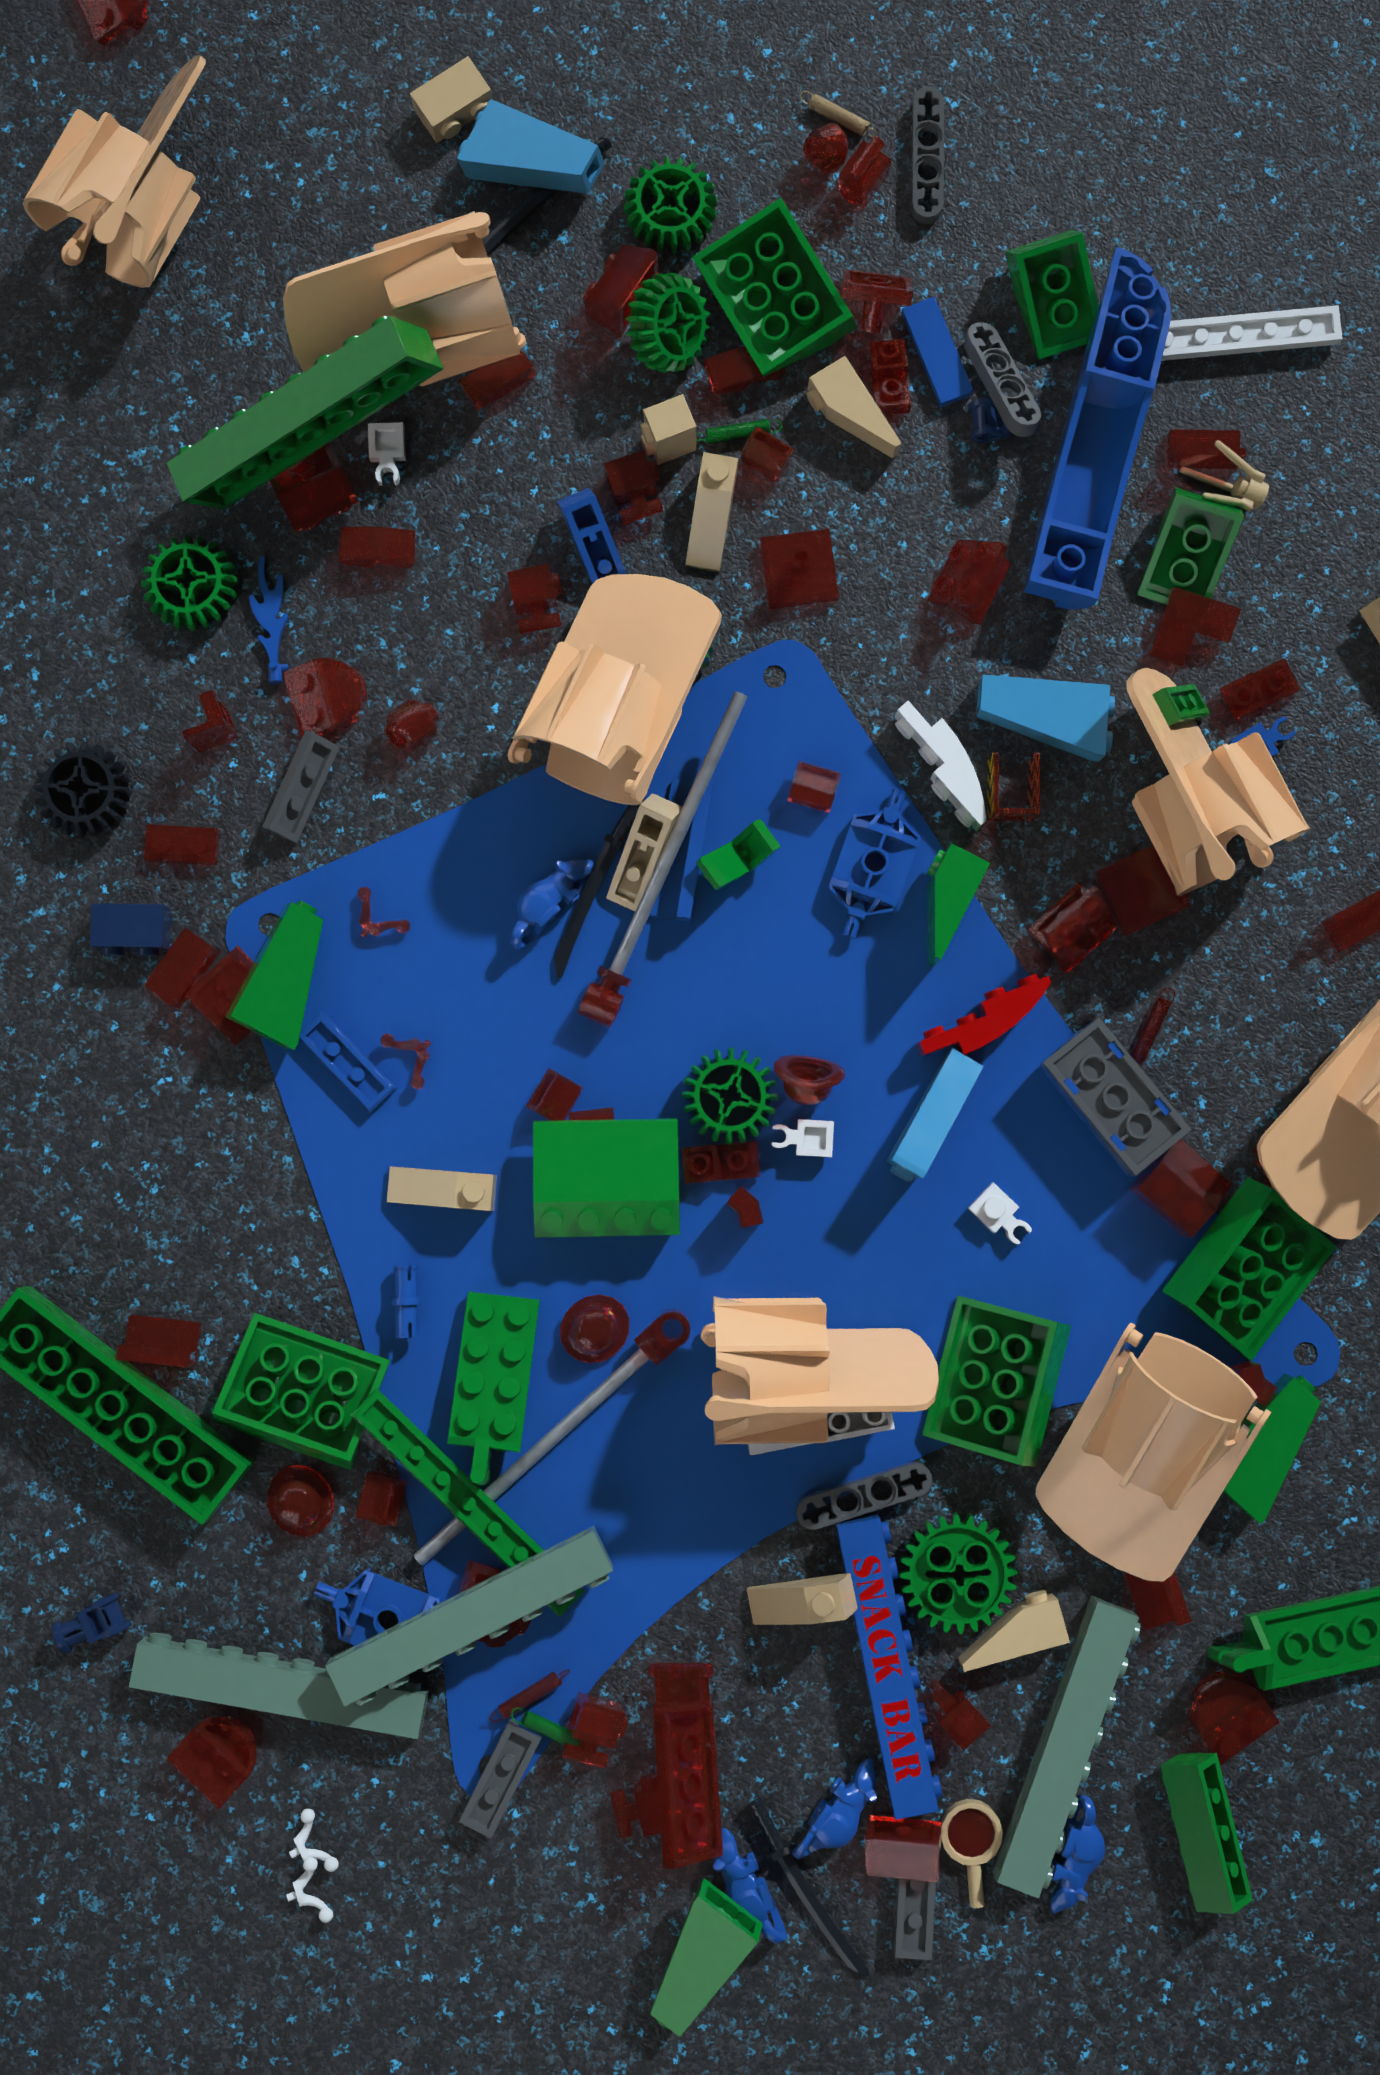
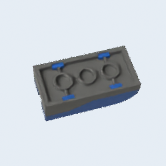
M1099 1017L1084 1026L1041 1062L1044 1073L1056 1090L1127 1176L1139 1174L1192 1130Z

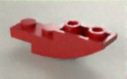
M1036 973L1018 980L1017 984L1019 987L1006 992L1004 986L983 994L985 1001L977 1005L982 1017L978 1018L975 1012L957 1019L956 1023L958 1026L950 1030L944 1031L941 1025L923 1032L924 1040L917 1043L921 1056L955 1044L958 1052L966 1055L1000 1037L1028 1014L1041 999L1051 984L1049 976L1039 979Z

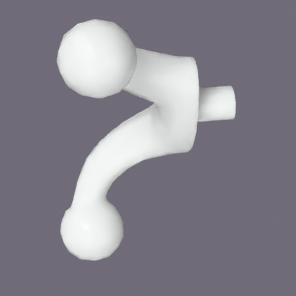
M304 1809L300 1817L305 1824L299 1834L293 1839L296 1848L289 1851L291 1858L300 1854L303 1861L308 1857L325 1861V1869L333 1872L339 1865L335 1857L330 1856L324 1851L305 1847L315 1813L312 1809Z
M308 1857L303 1863V1868L306 1871L296 1881L292 1882L295 1891L286 1894L288 1902L297 1899L300 1907H317L321 1910L319 1912V1919L327 1923L332 1920L333 1911L319 1898L303 1892V1888L312 1877L318 1865L315 1858Z

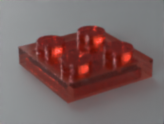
M1154 845L1095 872L1124 936H1128L1192 906L1187 894L1177 896L1174 884Z

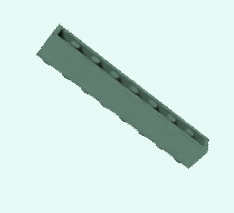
M592 1526L331 1657L325 1667L344 1707L355 1702L357 1707L377 1696L375 1691L387 1685L390 1690L395 1689L409 1681L410 1677L408 1674L422 1668L424 1673L433 1670L443 1663L442 1657L454 1651L457 1656L462 1655L477 1646L475 1641L486 1635L493 1639L504 1634L510 1629L508 1624L519 1618H522L523 1622L532 1620L543 1613V1606L553 1601L556 1602V1605H561L577 1595L575 1590L587 1584L590 1589L603 1584L610 1579L608 1574L613 1572V1564L595 1527Z
M1092 1595L1090 1597L992 1871L999 1884L1038 1899L1042 1888L1047 1889L1053 1876V1867H1051L1055 1853L1059 1854L1063 1849L1066 1833L1063 1829L1067 1818L1072 1819L1078 1806L1076 1793L1079 1784H1084L1089 1776L1091 1763L1088 1762L1092 1748L1097 1749L1101 1742L1103 1727L1100 1726L1104 1714H1109L1114 1706L1116 1693L1113 1692L1115 1683L1117 1678L1122 1679L1126 1672L1128 1658L1125 1655L1129 1644L1136 1642L1140 1632L1139 1617L1132 1610Z
M150 1633L149 1637L145 1636L136 1646L129 1683L130 1688L418 1739L422 1732L430 1687L422 1686V1681L410 1678L403 1685L391 1690L387 1685L375 1691L377 1696L371 1701L358 1707L355 1702L344 1707L327 1669L315 1667V1662L308 1659L296 1658L293 1659V1662L278 1660L279 1656L277 1654L269 1652H258L257 1656L243 1654V1649L236 1646H222L220 1650L207 1647V1642L202 1640L187 1639L185 1643L171 1641L172 1636L163 1633Z

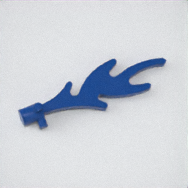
M261 556L258 578L264 602L259 604L254 595H250L249 600L255 618L264 630L271 635L268 639L262 635L258 636V640L265 647L270 663L267 665L269 683L280 684L283 683L282 671H289V664L278 663L280 640L289 619L287 613H284L280 619H277L283 601L284 581L282 575H278L275 589L273 591L269 590L265 577L266 558Z

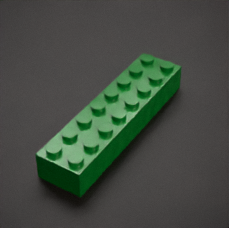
M393 316L378 318L372 323V328L366 332L346 339L343 342V347L332 354L319 357L314 362L315 365L305 372L290 376L286 380L287 384L278 390L263 394L258 399V403L249 409L234 413L231 417L232 420L225 425L207 431L204 434L205 438L196 444L181 448L177 452L178 456L166 464L182 501L222 510L226 509L443 370V365L428 331Z
M32 1286L18 1287L1 1308V1369L201 1525H204L215 1516L256 1462L253 1458Z

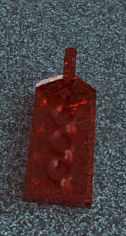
M653 1662L649 1666V1674L651 1677H655L656 1702L653 1704L656 1769L663 1868L677 1869L723 1856L712 1696L709 1695L708 1678H711L713 1675V1666L710 1663L680 1664L676 1662Z

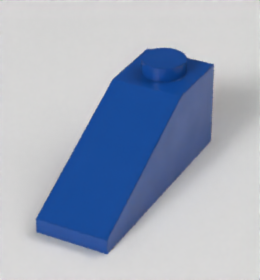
M586 488L556 501L591 584L597 579L609 575L626 574L595 494L589 488Z

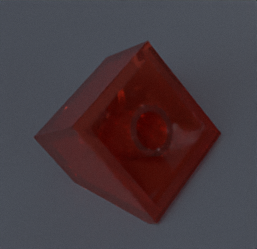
M623 245L617 255L612 253L604 264V274L597 283L593 281L583 296L586 316L618 337H621L630 324L625 318L629 317L632 311L628 303L636 301L633 291L641 288L642 281L651 279V276L659 274L658 253L653 249Z
M327 443L270 480L295 533L302 529H312L321 520L333 514H343L350 510L352 505L359 502L330 443Z
M1180 1139L1147 1168L1130 1190L1181 1236L1193 1238L1215 1213L1231 1183Z

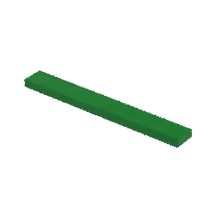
M377 1388L351 1414L363 1428L508 1568L544 1551ZM582 1587L575 1590L577 1595L561 1605H556V1602L553 1601L547 1604V1606L561 1617L585 1590Z

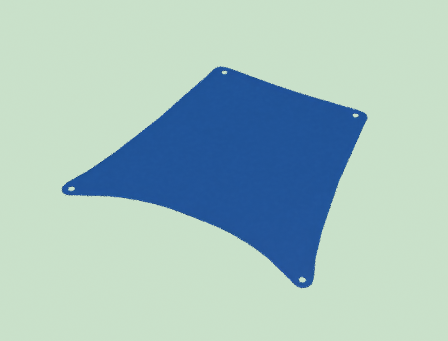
M780 640L743 656L692 685L682 706L681 717L656 768L648 792L644 797L647 799L653 793L668 800L673 778L695 780L734 691L740 692L748 698L711 777L714 778V788L702 856L731 842L752 822L758 819L763 821L781 848L758 868L719 890H715L704 877L703 872L699 870L691 923L649 915L623 975L610 970V967L635 911L606 898L623 850H618L597 892L562 978H558L556 975L554 958L578 900L571 906L564 902L560 906L561 910L559 912L561 916L524 949L518 951L511 945V934L518 922L517 902L522 891L529 885L546 879L555 871V863L559 860L563 862L576 859L593 860L595 865L606 844L604 842L606 834L611 835L612 831L615 830L616 824L620 821L627 807L625 804L607 801L587 794L555 779L546 772L547 763L463 805L272 887L236 907L227 920L226 945L243 984L268 937L259 930L258 922L260 918L267 913H273L279 917L285 904L290 902L296 904L298 900L317 909L315 915L323 919L301 1030L321 1011L324 1012L397 1088L372 1113H369L300 1040L295 1050H286L260 1036L349 1291L364 1349L366 1352L390 1360L380 1392L470 1478L474 1448L447 1444L468 1292L540 1300L521 1453L493 1451L490 1482L485 1487L478 1486L484 1491L637 1350L642 1347L651 1357L494 1501L543 1550L594 1526L613 1564V1572L608 1574L609 1580L597 1587L590 1589L588 1584L583 1586L582 1588L585 1591L561 1617L545 1605L542 1607L543 1613L534 1619L523 1622L522 1618H519L508 1624L510 1629L504 1634L493 1639L486 1635L475 1641L477 1646L472 1650L459 1656L454 1651L442 1657L454 1770L459 1785L470 1796L481 1777L478 1767L480 1760L484 1756L492 1755L509 1719H512L511 1711L514 1708L519 1707L523 1709V1711L520 1709L513 1711V1718L516 1721L520 1722L523 1714L529 1710L556 1724L564 1726L600 1677L641 1634L670 1608L736 1557L767 1536L797 1521L796 1506L801 1498L912 1462L949 1445V1443L922 1435L928 1408L927 1410L917 1412H892L895 1426L893 1430L826 1443H812L756 1455L749 1454L748 1444H721L715 1446L713 1420L706 1416L705 1404L713 1396L712 1374L721 1369L716 1368V1346L709 1347L701 1339L702 1328L707 1324L715 1323V1315L712 1312L713 1296L726 1299L820 1298L827 1307V1329L901 1328L911 1330L919 1335L931 1349L938 1364V1370L958 1295L1071 1325L1050 1410L1085 1402L1120 1337L1130 1323L1135 1324V1330L1144 1335L1137 1347L1127 1342L1123 1350L1126 1348L1131 1351L1136 1359L1139 1358L1152 1336L1158 1332L1181 1339L1214 1356L1231 1368L1250 1387H1273L1284 1373L1295 1378L1301 1375L1313 1386H1320L1332 1379L1339 1367L1340 1349L1337 1338L1329 1326L1300 1298H1298L1253 1360L1249 1361L1162 1292L1218 1217V1214L1169 1159L1165 1152L1136 1176H1127L1056 1090L1044 1073L1041 1062L1075 1034L1044 994L1030 1012L1015 1026L983 1047L965 1055L984 1067L924 1179L913 1178L912 1181L907 1182L890 1172L892 1165L885 1162L947 1052L952 1048L957 1051L955 1044L921 1056L917 1043L924 1040L922 1033L941 1025L944 1031L950 1030L958 1026L956 1023L957 1019L975 1012L977 1017L981 1018L982 1016L977 1005L985 1001L983 994L1004 986L1006 992L1019 987L1017 981L1028 977L1029 974L1017 960L975 895L942 959L934 967L927 964V885L931 876L926 874L939 849L944 852L945 850L907 793L900 809L901 817L921 839L896 911L893 914L867 917L862 920L856 940L849 938L853 925H851L847 937L841 935L848 918V912L827 889L853 815L884 810V807H887L892 789L899 790L895 803L900 792H905V790L851 712L817 655L807 646L795 640ZM777 665L785 671L786 680L782 686L772 688L764 682L763 674L769 666ZM631 828L623 841L624 845L627 842ZM870 853L865 857V864L869 870L877 872L884 868L885 860L878 853ZM589 875L576 882L572 889L579 890V895H581ZM533 928L526 930L522 937L529 934ZM728 1048H734V1059L739 1060L742 1051L747 1050L748 1057L745 1062L750 1065L753 1059L758 1056L761 1058V1061L755 1069L760 1072L763 1068L769 1067L771 1071L763 1079L765 1082L776 1080L777 1083L773 1088H767V1094H778V1100L767 1101L766 1104L775 1108L776 1113L771 1115L764 1112L762 1115L770 1124L768 1127H764L759 1122H756L754 1126L759 1131L757 1137H754L749 1129L745 1130L746 1142L744 1143L739 1141L738 1133L732 1134L733 1140L731 1145L726 1144L725 1133H720L718 1141L713 1142L711 1139L714 1130L711 1128L708 1129L704 1136L700 1135L699 1130L704 1123L701 1120L693 1126L689 1123V1120L697 1115L696 1111L685 1113L683 1110L684 1106L693 1104V1099H684L681 1096L684 1091L693 1092V1087L684 1084V1079L687 1077L696 1080L698 1077L690 1070L691 1066L695 1065L703 1070L705 1068L701 1061L703 1055H706L711 1063L715 1062L714 1050L716 1049L720 1050L722 1059H728ZM734 1067L717 1069L709 1074L704 1081L710 1084L723 1085L731 1078ZM744 1071L740 1084L741 1090L753 1099L760 1100L759 1089L755 1080ZM737 1079L733 1080L732 1086H729L727 1091L721 1090L719 1092L712 1089V1091L720 1093V1099L724 1098L722 1101L725 1104L723 1114L726 1113L728 1106L733 1101L739 1102L740 1100L748 1103L740 1099V1094H735L738 1091L735 1088ZM832 1086V1091L829 1097L825 1100L824 1096L826 1095V1093L829 1092V1089ZM700 1092L701 1106L706 1115L715 1122L719 1112V1103L714 1097ZM743 1107L734 1108L730 1112L725 1126L740 1125L748 1121L756 1111ZM678 1118L680 1235L535 1238L533 1121ZM798 1119L834 1121L832 1157L796 1155V1145L789 1144L784 1148H775L771 1146V1142H784L786 1134L780 1129L772 1130V1127L782 1124L791 1130H797ZM390 1166L497 1175L494 1211L387 1202ZM992 1182L1019 1206L1013 1216L1017 1220L1028 1223L1032 1229L1031 1233H1028L1022 1226L1015 1227L1013 1235L1021 1242L1020 1244L1012 1243L1007 1238L1006 1231L1002 1226L996 1233H992L967 1209ZM417 1265L416 1289L417 1298H420V1305H417L418 1338L395 1339L394 1337L395 1306H391V1299L395 1298L394 1266ZM602 1308L611 1310L616 1316L615 1320H612L610 1316H606L604 1314L605 1310ZM1300 1343H1311L1317 1349V1359L1312 1365L1304 1366L1295 1360L1294 1351ZM395 1459L420 1550L455 1516ZM843 1491V1492H841V1493L838 1495L837 1499H839V1498H841V1497H843V1496H845V1495H847V1494H849V1493H851V1492H850V1491ZM830 1496L823 1498L826 1505L830 1503ZM813 1503L806 1504L807 1511L802 1513V1516L804 1517L819 1508H816ZM467 1527L422 1566L428 1594L435 1597L440 1595L442 1596V1601L508 1569ZM542 1735L518 1786L553 1739Z

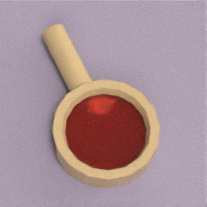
M965 1799L955 1802L945 1811L940 1821L939 1833L943 1847L950 1857L967 1866L970 1907L982 1908L984 1907L981 1864L988 1862L996 1855L1002 1844L1003 1831L998 1816L989 1805L980 1800Z

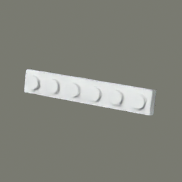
M1339 305L1170 321L1161 361L1338 345L1342 341Z

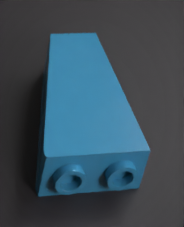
M492 99L489 100L485 109L477 115L475 127L468 139L464 140L460 145L457 157L465 177L470 179L587 194L605 164L598 145Z
M982 675L979 680L976 707L977 718L1090 761L1100 762L1106 755V752L1111 751L1113 732L1107 731L1108 717H1113L1115 696H1110V685Z
M953 1048L947 1052L885 1161L892 1165L891 1173L907 1182L912 1181L913 1178L924 1179L984 1067L983 1065Z

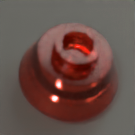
M829 123L813 130L805 139L803 151L809 164L827 174H833L843 166L847 158L848 141L845 132L838 124Z

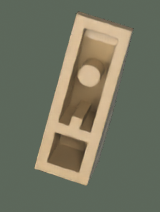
M846 356L809 377L806 395L815 411L821 410L827 420L889 457L894 458L899 454L901 447L899 438Z
M703 452L685 567L720 573L738 472V458Z
M653 793L640 804L606 896L607 899L636 911L682 806Z
M390 1166L387 1202L494 1211L497 1175Z
M851 1573L747 1588L754 1625L818 1624L846 1620L858 1610Z
M1044 1590L1027 1594L1025 1601L1015 1604L958 1657L963 1671H970L1070 1643L1058 1599L1052 1593L1047 1594Z

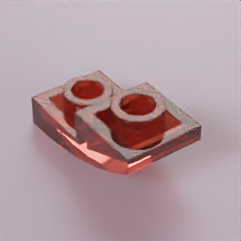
M905 340L870 342L871 377L875 403L883 415L910 413L911 400L907 378L908 362Z
M745 346L712 356L704 361L714 394L742 391L750 383L778 380L785 374V369L782 368L763 377Z
M372 526L343 527L340 529L339 563L372 569L376 563L409 569L414 565L415 531Z
M1284 658L1221 687L1220 691L1234 720H1237L1299 692L1300 687Z
M758 1141L732 1143L731 1145L721 1144L682 1148L685 1183L761 1177Z

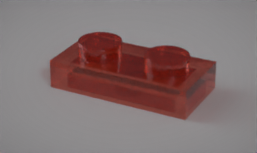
M147 824L144 860L148 862L218 865L220 830L218 828Z

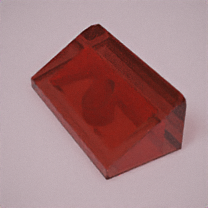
M520 349V355L480 367L458 380L476 411L532 379L536 376L534 366Z

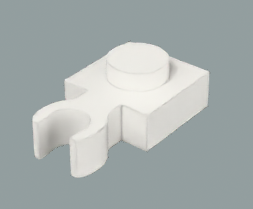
M403 422L368 423L369 459L371 462H380L375 472L377 482L382 486L383 474L392 472L394 474L393 481L395 485H398L400 474L395 466V461H406L405 426Z
M798 1119L797 1130H791L782 1124L772 1127V1130L780 1129L784 1131L786 1138L782 1143L771 1142V1146L784 1148L789 1144L796 1145V1155L832 1157L834 1121Z
M994 1182L967 1208L992 1233H996L1002 1226L1006 1231L1007 1238L1014 1244L1021 1243L1013 1235L1015 1227L1022 1226L1028 1233L1032 1231L1028 1223L1017 1220L1013 1216L1019 1206Z

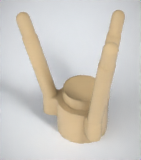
M1219 440L1215 442V447L1247 473L1248 476H1240L1233 485L1186 467L1180 468V473L1231 492L1233 496L1203 493L1202 498L1204 500L1238 506L1251 511L1261 507L1269 491V484L1263 482L1265 474L1253 469Z

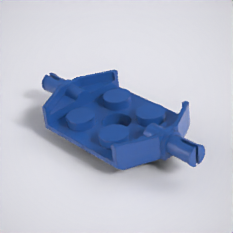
M898 789L891 790L887 807H884V810L853 815L827 889L848 912V918L841 935L847 937L851 925H853L849 937L853 940H856L862 920L867 917L893 914L896 911L921 839L901 817L900 809L906 793L901 791L895 803ZM870 853L880 854L885 860L884 868L877 872L869 870L865 864V857Z
M367 1568L344 1589H337L319 1581L316 1587L317 1590L313 1595L333 1603L332 1607L336 1611L338 1638L352 1645H357L387 1630L379 1622V1615L382 1611H393L398 1617L399 1624L443 1602L440 1595L437 1597L373 1573L371 1568Z

